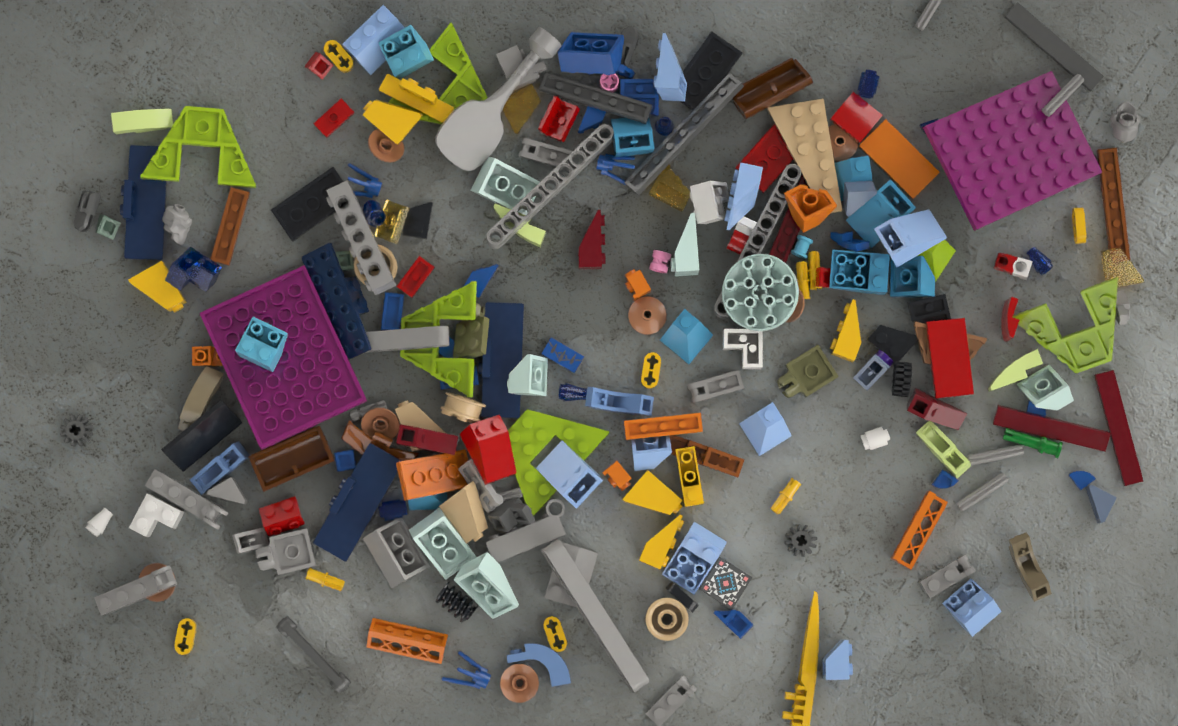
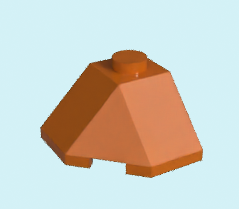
M799 185L784 193L791 215L803 233L820 225L837 207V204L827 190L819 189L818 191L809 189L805 185Z

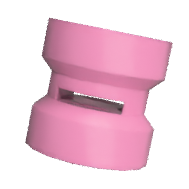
M603 74L600 78V88L609 92H616L619 86L618 76L616 74Z
M654 250L652 255L653 262L650 263L649 269L667 274L669 268L667 264L671 260L672 255L667 252Z

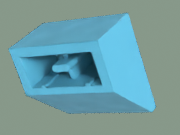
M412 25L379 42L394 77L403 78L434 61L427 44Z
M252 317L235 351L239 357L273 372L282 356L288 333Z

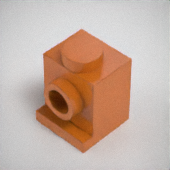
M633 269L625 274L627 280L625 285L630 293L634 292L635 295L632 296L634 301L651 292V288L640 270L635 271Z
M618 461L602 472L604 477L607 474L609 475L607 480L614 488L618 486L621 491H624L631 485L629 481L632 478Z

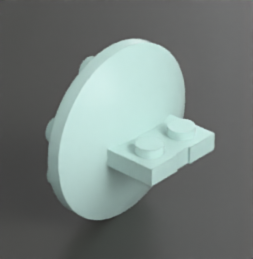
M754 254L739 260L728 271L722 286V300L728 315L738 325L753 331H768L782 325L793 314L799 297L798 282L791 268L779 258L768 254Z

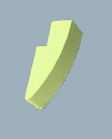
M147 109L111 113L113 132L115 134L170 129L173 125L172 109Z
M494 204V210L500 219L511 210ZM530 219L516 234L529 243L541 247L546 231L529 225ZM512 222L505 223L510 229L514 227Z
M1038 349L1020 357L1002 370L992 381L988 391L990 392L1028 378L1025 370L1043 364Z
M928 421L916 432L931 452L956 478H959L971 467L970 461L933 422Z

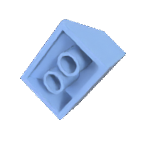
M382 5L342 45L372 75L386 61L379 42L404 29V26Z

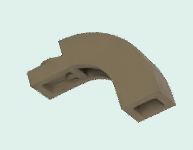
M208 366L204 368L185 402L180 415L181 420L178 429L184 431L205 414L211 399L220 387L223 373Z
M1027 532L1009 539V550L1013 562L1033 601L1035 602L1051 595L1049 582L1038 565Z

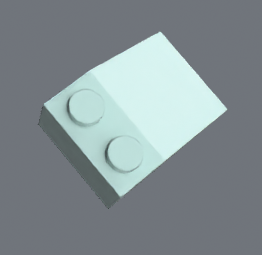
M488 157L483 163L470 191L496 204L512 209L540 181L496 158ZM520 209L518 211L519 213L524 215L528 214L527 210Z
M695 213L690 214L674 257L670 260L671 272H675V276L698 275L699 273Z
M440 507L409 529L413 540L445 580L459 571L463 564L476 558L472 549L465 543Z
M488 552L463 564L454 578V581L492 619L517 608L519 605L500 564Z

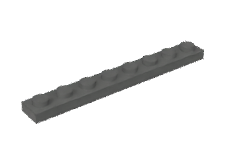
M729 73L624 182L626 186L639 196L744 87L742 82Z

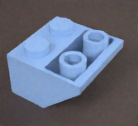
M973 579L968 580L942 603L972 637L1002 612L994 599Z
M841 639L822 659V679L849 680V675H853V665L849 663V656H852V644L848 640Z

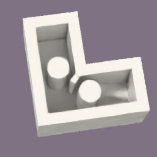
M707 181L690 186V198L694 204L697 224H709L725 219L723 203L728 202L729 199L726 182Z
M724 329L723 350H742V369H762L763 331Z
M147 493L129 528L145 537L151 536L158 521L176 529L184 511Z

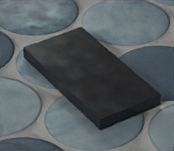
M711 31L683 71L687 82L685 102H680L694 110L728 75L743 52Z
M334 167L271 209L292 242L336 212L334 207L331 208L326 199L329 196L326 190L344 182ZM343 202V203L341 204L340 208H342V207H344L345 205H347L348 202Z
M220 400L161 450L184 472L241 425L242 421Z

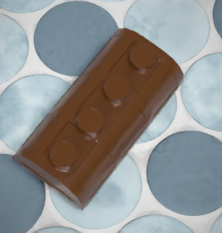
M790 58L743 83L744 87L732 98V101L743 118L748 119L758 112L771 107L773 104L788 98L799 90H803L805 87L813 84V80L796 59Z
M320 426L248 456L263 492L335 461Z

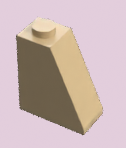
M404 401L398 404L399 408L395 409L402 425L445 433L413 402ZM410 447L413 453L422 450L419 448Z
M472 481L439 506L466 544L472 539L474 542L484 536L482 532L488 528L476 484Z

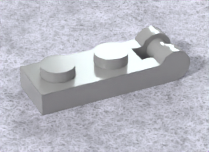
M523 138V147L519 151L518 157L557 167L573 151ZM530 147L535 148L534 154L529 153Z
M739 370L687 385L688 391H691L692 404L744 389ZM703 387L705 394L700 395L698 388Z
M472 459L459 468L460 473L468 484L472 481L476 484L481 505L486 512H492L503 503V497L495 492L490 483L485 485Z
M966 554L919 582L929 598L976 571L969 564V558ZM960 564L964 569L961 573L956 568Z
M683 675L645 714L657 726H661L697 688L691 685ZM680 686L686 690L683 695L677 691Z

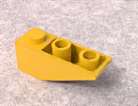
M852 299L850 303L847 302L843 313L846 316L844 321L840 320L836 330L839 332L837 339L833 338L830 349L833 350L831 355L850 362L855 361L861 345L856 300Z
M695 446L675 449L684 507L704 504Z
M682 515L675 518L645 544L639 559L640 562L659 570L662 566L666 567L669 556H666L669 548L673 550L677 540L674 538L676 531L680 532L684 521L681 520Z

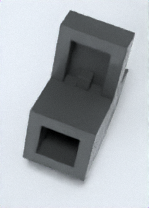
M512 498L503 502L487 515L495 530L509 532L517 523L531 524L535 520L530 507L527 504H522L519 498Z

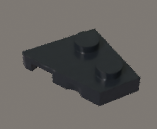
M428 202L393 213L389 234L427 239L433 203Z
M946 294L907 302L911 321L926 324V322L951 319Z
M880 325L867 339L876 349L887 354L894 361L893 364L896 361L899 362L918 341L917 336L883 325Z

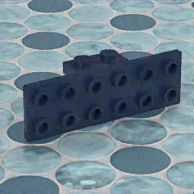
M131 145L129 149L128 180H124V185L121 186V196H124L123 204L120 205V215H123V219L126 220L124 258L163 260L165 223L162 218L166 207L167 181L140 178V175L146 169L159 146Z
M327 243L302 256L303 264L348 360L371 350L370 342L359 316L369 312L367 301L362 294L360 283L356 276L344 277L332 243Z
M487 302L485 304V317L489 318L486 354L483 355V362H479V374H482L483 378L482 403L486 405V407H482V417H493L499 414L501 418L520 417L521 395L508 393L507 381L509 373L522 360L524 304Z
M370 443L352 475L347 480L344 478L338 487L340 492L338 496L334 495L329 503L331 506L330 513L313 543L346 562L398 472L396 463L401 460Z

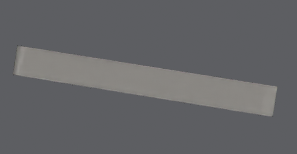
M606 124L599 126L498 221L487 233L488 246L492 249L502 247L612 142L614 134L612 127ZM607 132L610 136L604 139L600 136V133ZM588 145H594L596 147V150L588 151L586 147ZM578 157L582 159L583 162L581 164H575L572 160ZM565 170L569 173V175L567 177H561L559 175V172ZM552 183L555 185V189L548 190L545 185ZM534 196H539L542 201L534 203L531 199ZM520 209L527 210L528 214L526 216H520L518 214V211ZM506 222H512L514 224V227L512 229H506L504 227V224ZM498 235L501 239L498 242H492L490 237Z
M789 164L784 169L738 261L743 259L746 253L752 255L761 254L787 203L785 196L779 193L778 188L784 186L788 191L795 188L801 176V169L798 165ZM791 169L796 171L797 177H788L787 171ZM777 203L780 210L773 212L770 209V204ZM761 221H770L771 227L768 229L763 228ZM760 237L762 244L759 246L753 244L752 238ZM721 292L714 305V313L719 318H725L728 316V313H720L717 309L719 304H723Z
M557 539L542 549L543 556L628 688L635 693L650 681L564 545Z

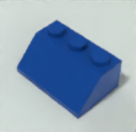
M571 32L558 50L561 72L615 74L621 65L624 35Z

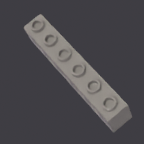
M346 180L326 190L329 195L326 197L327 202L336 211L334 217L338 225L342 224L344 228L341 231L346 241H350L351 247H349L353 258L357 257L359 261L356 264L361 275L365 274L367 280L364 283L368 291H373L375 295H378L396 286L349 182ZM343 202H348V206L346 208H340ZM352 218H355V224L351 226L348 225V221ZM364 235L361 242H355L357 236ZM366 252L372 253L370 258L363 259V255ZM378 268L379 273L376 276H371V271Z

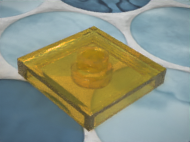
M387 200L375 236L398 244L409 207Z

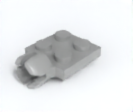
M307 528L269 537L270 544L255 551L257 559L268 557L267 560L257 562L259 569L264 571L273 568L277 570L278 575L316 566Z

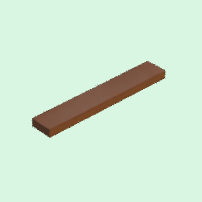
M1117 148L1098 149L1097 157L1098 164L1102 170L1100 182L1110 263L1130 261Z

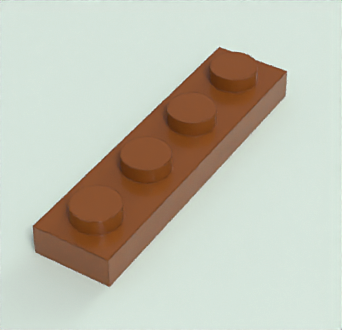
M230 188L210 261L230 266L250 192Z

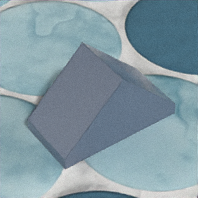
M872 181L845 182L843 207L848 217L877 194Z
M875 354L853 378L868 391L890 366Z
M1094 485L1086 486L1085 488L1097 523H1103L1117 497Z

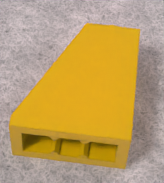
M377 99L373 102L370 100L363 108L365 110L363 116L397 145L401 143L424 115L419 111Z
M163 261L128 279L133 286L169 312H177L184 308L183 304L187 303Z
M648 470L622 499L626 503L666 515H671L672 512L676 515L683 507L680 504L683 500Z

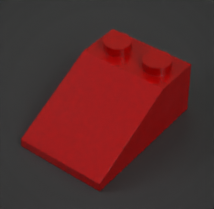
M500 414L472 423L459 434L485 485L517 473L509 432Z

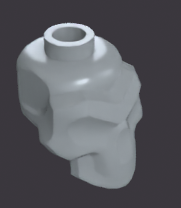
M1128 101L1122 102L1116 108V113L1112 114L1110 118L1113 136L1123 143L1136 138L1138 124L1141 121L1138 114H1136L1137 109Z
M180 204L168 206L162 218L165 223L164 229L172 233L171 239L174 242L183 245L187 233L190 231L192 219L189 217L184 206Z

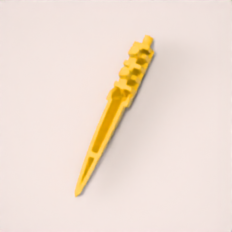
M815 591L810 605L798 672V682L800 684L795 685V693L785 692L784 699L794 700L792 712H782V719L791 720L790 726H810L819 652L818 594Z

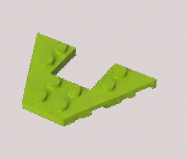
M450 23L430 48V52L433 58L457 75L439 98V100L453 106L455 110L468 100L482 101L488 97L453 24ZM391 98L388 102L418 111L394 98ZM424 114L422 118L419 120L441 125L443 124L429 117L426 114Z
M185 106L178 119L172 125L171 130L158 147L155 155L151 158L146 169L140 175L141 179L179 182L182 145L220 148L218 185L256 188V183L224 109Z
M1118 277L1088 287L1080 292L1094 321V326L1061 337L1046 303L1013 315V318L1019 319L1018 325L1026 330L1028 335H1032L1045 349H1049L1057 356V359L1062 363H1066L1075 373L1110 362L1113 359Z
M471 281L466 286L452 291L450 294L433 301V303L416 310L412 314L401 318V329L440 326V319L475 320L477 282ZM439 347L400 350V357L412 362L415 366L422 368L435 378L467 395V397H473L474 359L439 358Z
M528 409L509 428L508 432L517 472L515 476L525 503L530 507L533 516L557 491L530 464L535 457L557 436L585 461L610 433L609 431Z

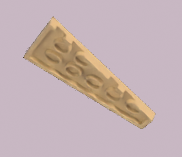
M824 99L768 107L767 111L784 139L796 165L800 167L803 178L809 188L818 191L819 189L827 190L837 204V207L831 213L842 212Z

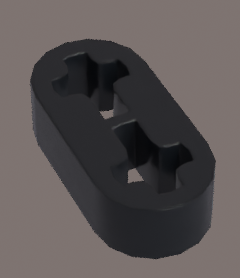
M671 581L666 587L692 613L699 606L674 582Z

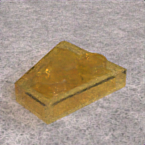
M532 84L510 95L504 105L503 112L515 135L520 132L522 126L541 103Z
M670 165L658 175L649 192L650 196L683 212L690 199V191L682 184L679 176L675 175Z
M1120 247L1101 251L1105 281L1118 277V287L1144 282L1143 277Z

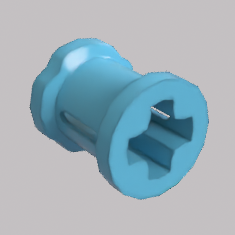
M798 235V241L794 250H791V254L806 259V253L810 244H813V240Z

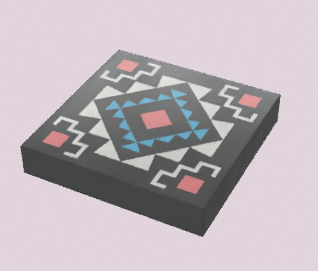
M719 557L699 590L732 610L752 577Z

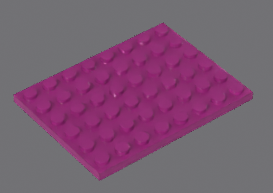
M1052 71L923 127L974 231L1102 173L1067 100L1049 117L1042 112V109L1061 90Z
M305 265L200 312V316L261 450L367 402ZM252 317L288 333L282 356L273 372L239 357L235 351Z

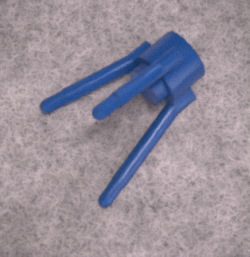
M600 154L597 169L601 170V174L607 175L626 185L624 183L626 180L610 173L609 170L612 171L614 166L634 169V165L615 162V160H634L635 157H615V155Z
M349 163L348 167L369 179L367 182L348 177L349 181L365 186L364 191H367H354L355 196L378 197L382 182L378 181L379 178L373 177Z
M459 651L458 654L479 670H476L474 674L462 668H457V671L472 677L473 682L442 677V681L472 686L480 689V687L486 688L491 674L487 673L488 669L481 667Z

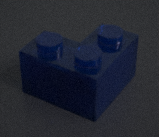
M190 247L172 263L165 281L180 291L191 282L207 292L215 284L222 267Z

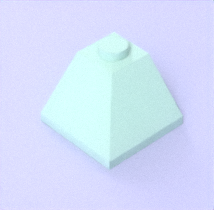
M527 354L509 373L507 381L508 393L546 396L548 358Z
M1050 365L1017 383L1019 389L1036 408L1059 410L1074 401L1068 384Z

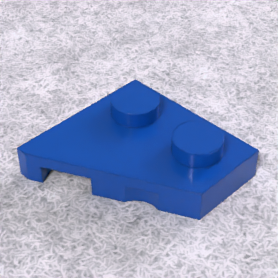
M620 79V95L652 104L653 107L650 114L659 117V94L656 87H654V79Z

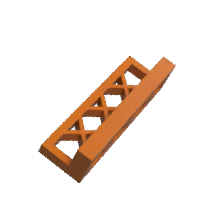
M701 413L624 421L626 440L703 432Z
M930 490L927 491L890 559L912 570L948 502L936 496ZM932 501L940 502L942 505L939 511L931 513L930 505ZM929 516L931 525L929 528L922 530L920 523L924 517ZM920 533L922 542L920 545L913 547L911 540L914 534ZM911 550L913 556L910 564L901 560L905 551Z
M373 618L368 632L366 648L442 664L448 634ZM372 637L380 639L382 643L372 642ZM391 643H399L401 647H394ZM410 647H418L420 651H412ZM429 651L440 652L439 657L431 655Z

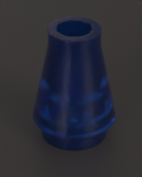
M661 117L656 121L655 129L660 135L666 136L672 133L674 123L668 117ZM662 122L668 123V125L663 126Z
M1036 246L1026 253L1030 260L1033 261L1032 264L1036 272L1040 273L1041 276L1053 268L1052 261L1040 252Z
M568 383L560 384L558 397L563 402L586 400L587 388H581Z

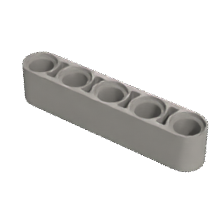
M433 326L366 332L372 349L365 353L449 346V327Z

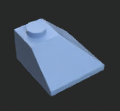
M773 402L739 423L759 456L792 436Z
M669 435L631 439L634 471L654 469L672 453Z

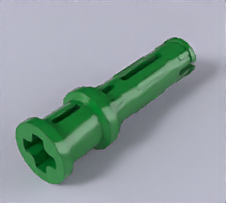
M1008 428L1005 429V434L1003 435V440L1037 449V452L1054 455L1057 459L1063 442H1053L1047 440V437H1041L1040 439Z

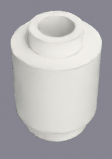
M882 427L864 432L865 434L861 435L865 450H873L888 445L887 441L890 440L887 429L883 430Z

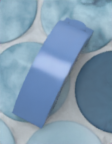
M587 387L585 406L610 412L652 416L654 397Z
M537 643L524 644L526 652H522V649L510 650V654L507 655L508 663L527 659H534L543 663L549 671L552 687L571 683L566 663L550 647Z

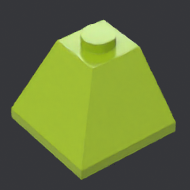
M943 240L917 256H924L935 276L936 282L956 250L946 240Z

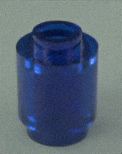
M866 70L861 72L857 89L859 91L858 96L873 99V96L876 95L880 76L876 75V71Z
M369 200L364 204L363 213L369 225L373 227L382 225L386 220V215L380 203L375 200Z
M396 499L382 502V506H379L380 517L388 521L408 515L406 501Z

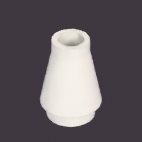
M103 508L101 512L87 522L88 525L85 528L98 537L100 534H103L113 514L106 508Z

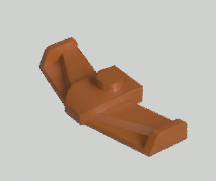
M350 420L341 437L342 440L362 455L370 443L401 461L416 459L419 454L417 452L413 453L391 448L393 439L378 432H375L373 438H371Z

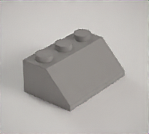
M402 517L376 529L363 538L391 588L400 585L430 567L421 549L413 540Z
M561 542L589 584L598 553ZM552 570L544 598L576 607Z

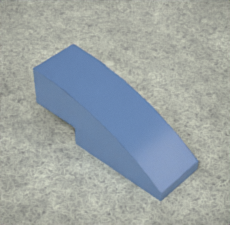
M239 441L235 442L209 462L190 481L202 495L234 471L250 455Z

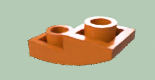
M192 347V366H223L215 347Z

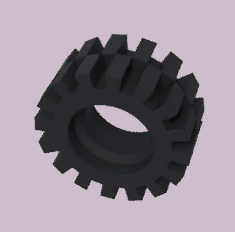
M895 362L892 376V396H909L912 380L911 363Z

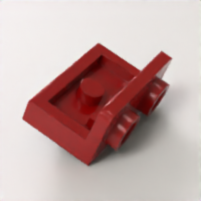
M554 96L548 104V109L540 121L538 130L545 136L564 143L580 108Z
M296 496L259 508L263 527L268 536L279 535L284 531L296 529L305 524Z

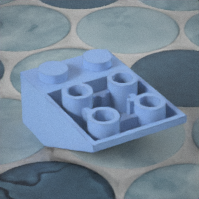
M663 33L662 40H659L658 44L660 57L656 59V69H658L657 76H654L653 84L662 100L685 102L687 82L666 33Z
M740 162L739 170L735 169L733 181H736V183L732 182L730 194L733 197L729 196L727 208L730 210H726L724 220L728 222L726 230H730L754 207L763 167Z
M929 209L890 219L874 229L896 267L947 238Z
M563 440L536 468L576 509L604 480Z
M694 522L662 575L695 595L727 542Z

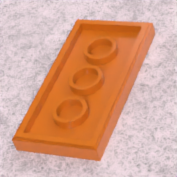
M886 119L858 146L912 200L940 173Z
M466 449L456 451L455 455L442 453L397 462L396 466L404 501L461 490L467 486L468 483L459 471V468L468 461Z

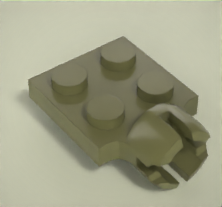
M476 303L475 320H462L459 324H456L453 358L471 359L486 354L489 318L485 317L484 306L481 308Z
M816 345L787 363L785 366L788 372L777 380L779 389L789 384L790 387L782 392L787 398H791L797 393L804 394L806 398L839 376L819 345Z

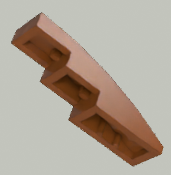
M669 435L672 449L671 455L676 456L675 449L695 446L697 464L737 478L739 477L745 459L676 435Z

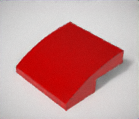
M853 92L830 120L860 144L883 115Z
M1010 297L1005 301L1002 311L1001 330L1003 340L1006 342L1014 338L1020 321L1013 318L1019 300L1014 297Z

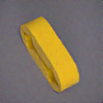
M327 41L324 45L326 56L339 71L343 73L350 72L354 66L350 55L337 41ZM329 46H337V56L333 52L328 53L330 51ZM342 57L344 61L349 60V66L347 68L345 66L340 67L342 63L339 58Z
M1083 207L1073 208L1075 244L1086 243Z
M654 352L648 353L643 363L641 383L647 389L654 388L659 380L661 358ZM651 356H655V360L658 361V363L654 364L653 369H649L650 363L647 362V359H651ZM649 372H653L652 379H655V382H652L651 385H647V381H644V378H648Z
M554 616L546 618L543 626L550 647L555 652H562L567 646V640L561 622ZM551 619L553 620V622L557 621L558 625L555 626L557 633L554 634L551 628H547L549 620ZM555 635H558L559 640L564 641L561 649L553 646Z
M185 618L178 624L174 644L178 654L186 655L193 649L197 629L196 622L193 619ZM188 621L192 629L188 630L187 635H185V628H182V626L187 624ZM185 637L186 645H189V648L183 652L179 644L183 643Z

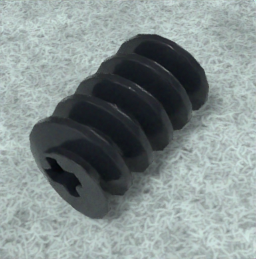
M448 582L438 594L436 603L443 601L442 608L449 606V613L455 610L454 617L457 618L461 615L460 622L462 623L472 616L479 605L473 608V600L466 603L468 596L465 595L460 598L461 591L454 593L455 586L448 588Z

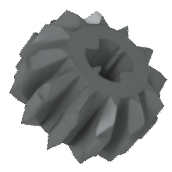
M72 414L70 415L71 421L66 418L64 419L67 425L60 426L61 429L65 430L60 435L62 437L67 436L64 442L69 443L71 441V446L73 447L77 443L79 446H83V440L85 442L90 441L86 436H93V432L88 431V429L93 428V425H86L89 419H83V415L79 414L76 419L75 415ZM75 426L81 429L80 432L78 431V435L73 433V429L76 430Z
M798 524L797 532L791 527L790 531L793 535L785 534L791 540L785 541L784 544L792 545L787 551L790 552L795 549L793 555L797 556L800 550L801 557H805L804 550L811 554L812 551L809 546L812 548L817 546L811 543V541L817 540V537H810L815 531L810 530L807 533L808 525H805L803 531H801V525ZM800 535L804 536L803 540L806 541L801 546L798 545L796 540L797 537H801Z

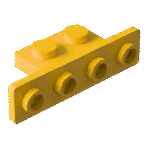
M386 74L379 88L380 92L441 123L454 111V107L439 100L437 95H435V91L431 88L425 87L423 89L418 86V82L411 78H408V80L402 78L400 80L390 74Z

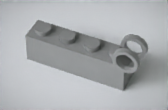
M154 469L145 484L149 489L218 530L221 527L216 523L221 514L228 515L224 508L157 469Z
M552 499L546 505L547 513L542 515L543 519L537 522L534 520L531 524H524L525 526L519 529L515 526L502 536L498 533L488 537L489 541L486 542L490 555L499 563L565 536L566 533L559 519L565 513L564 503L559 499ZM556 502L562 506V512L559 515H552L549 512V506L552 503Z
M169 565L96 596L94 599L100 614L106 615L177 586V582Z

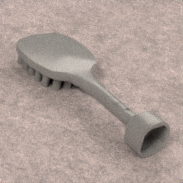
M538 27L529 37L530 53L493 95L482 101L468 100L458 106L446 118L435 135L436 146L445 158L466 171L475 170L488 159L499 144L504 132L501 112L505 103L539 59L553 58L562 47L555 37L543 28Z

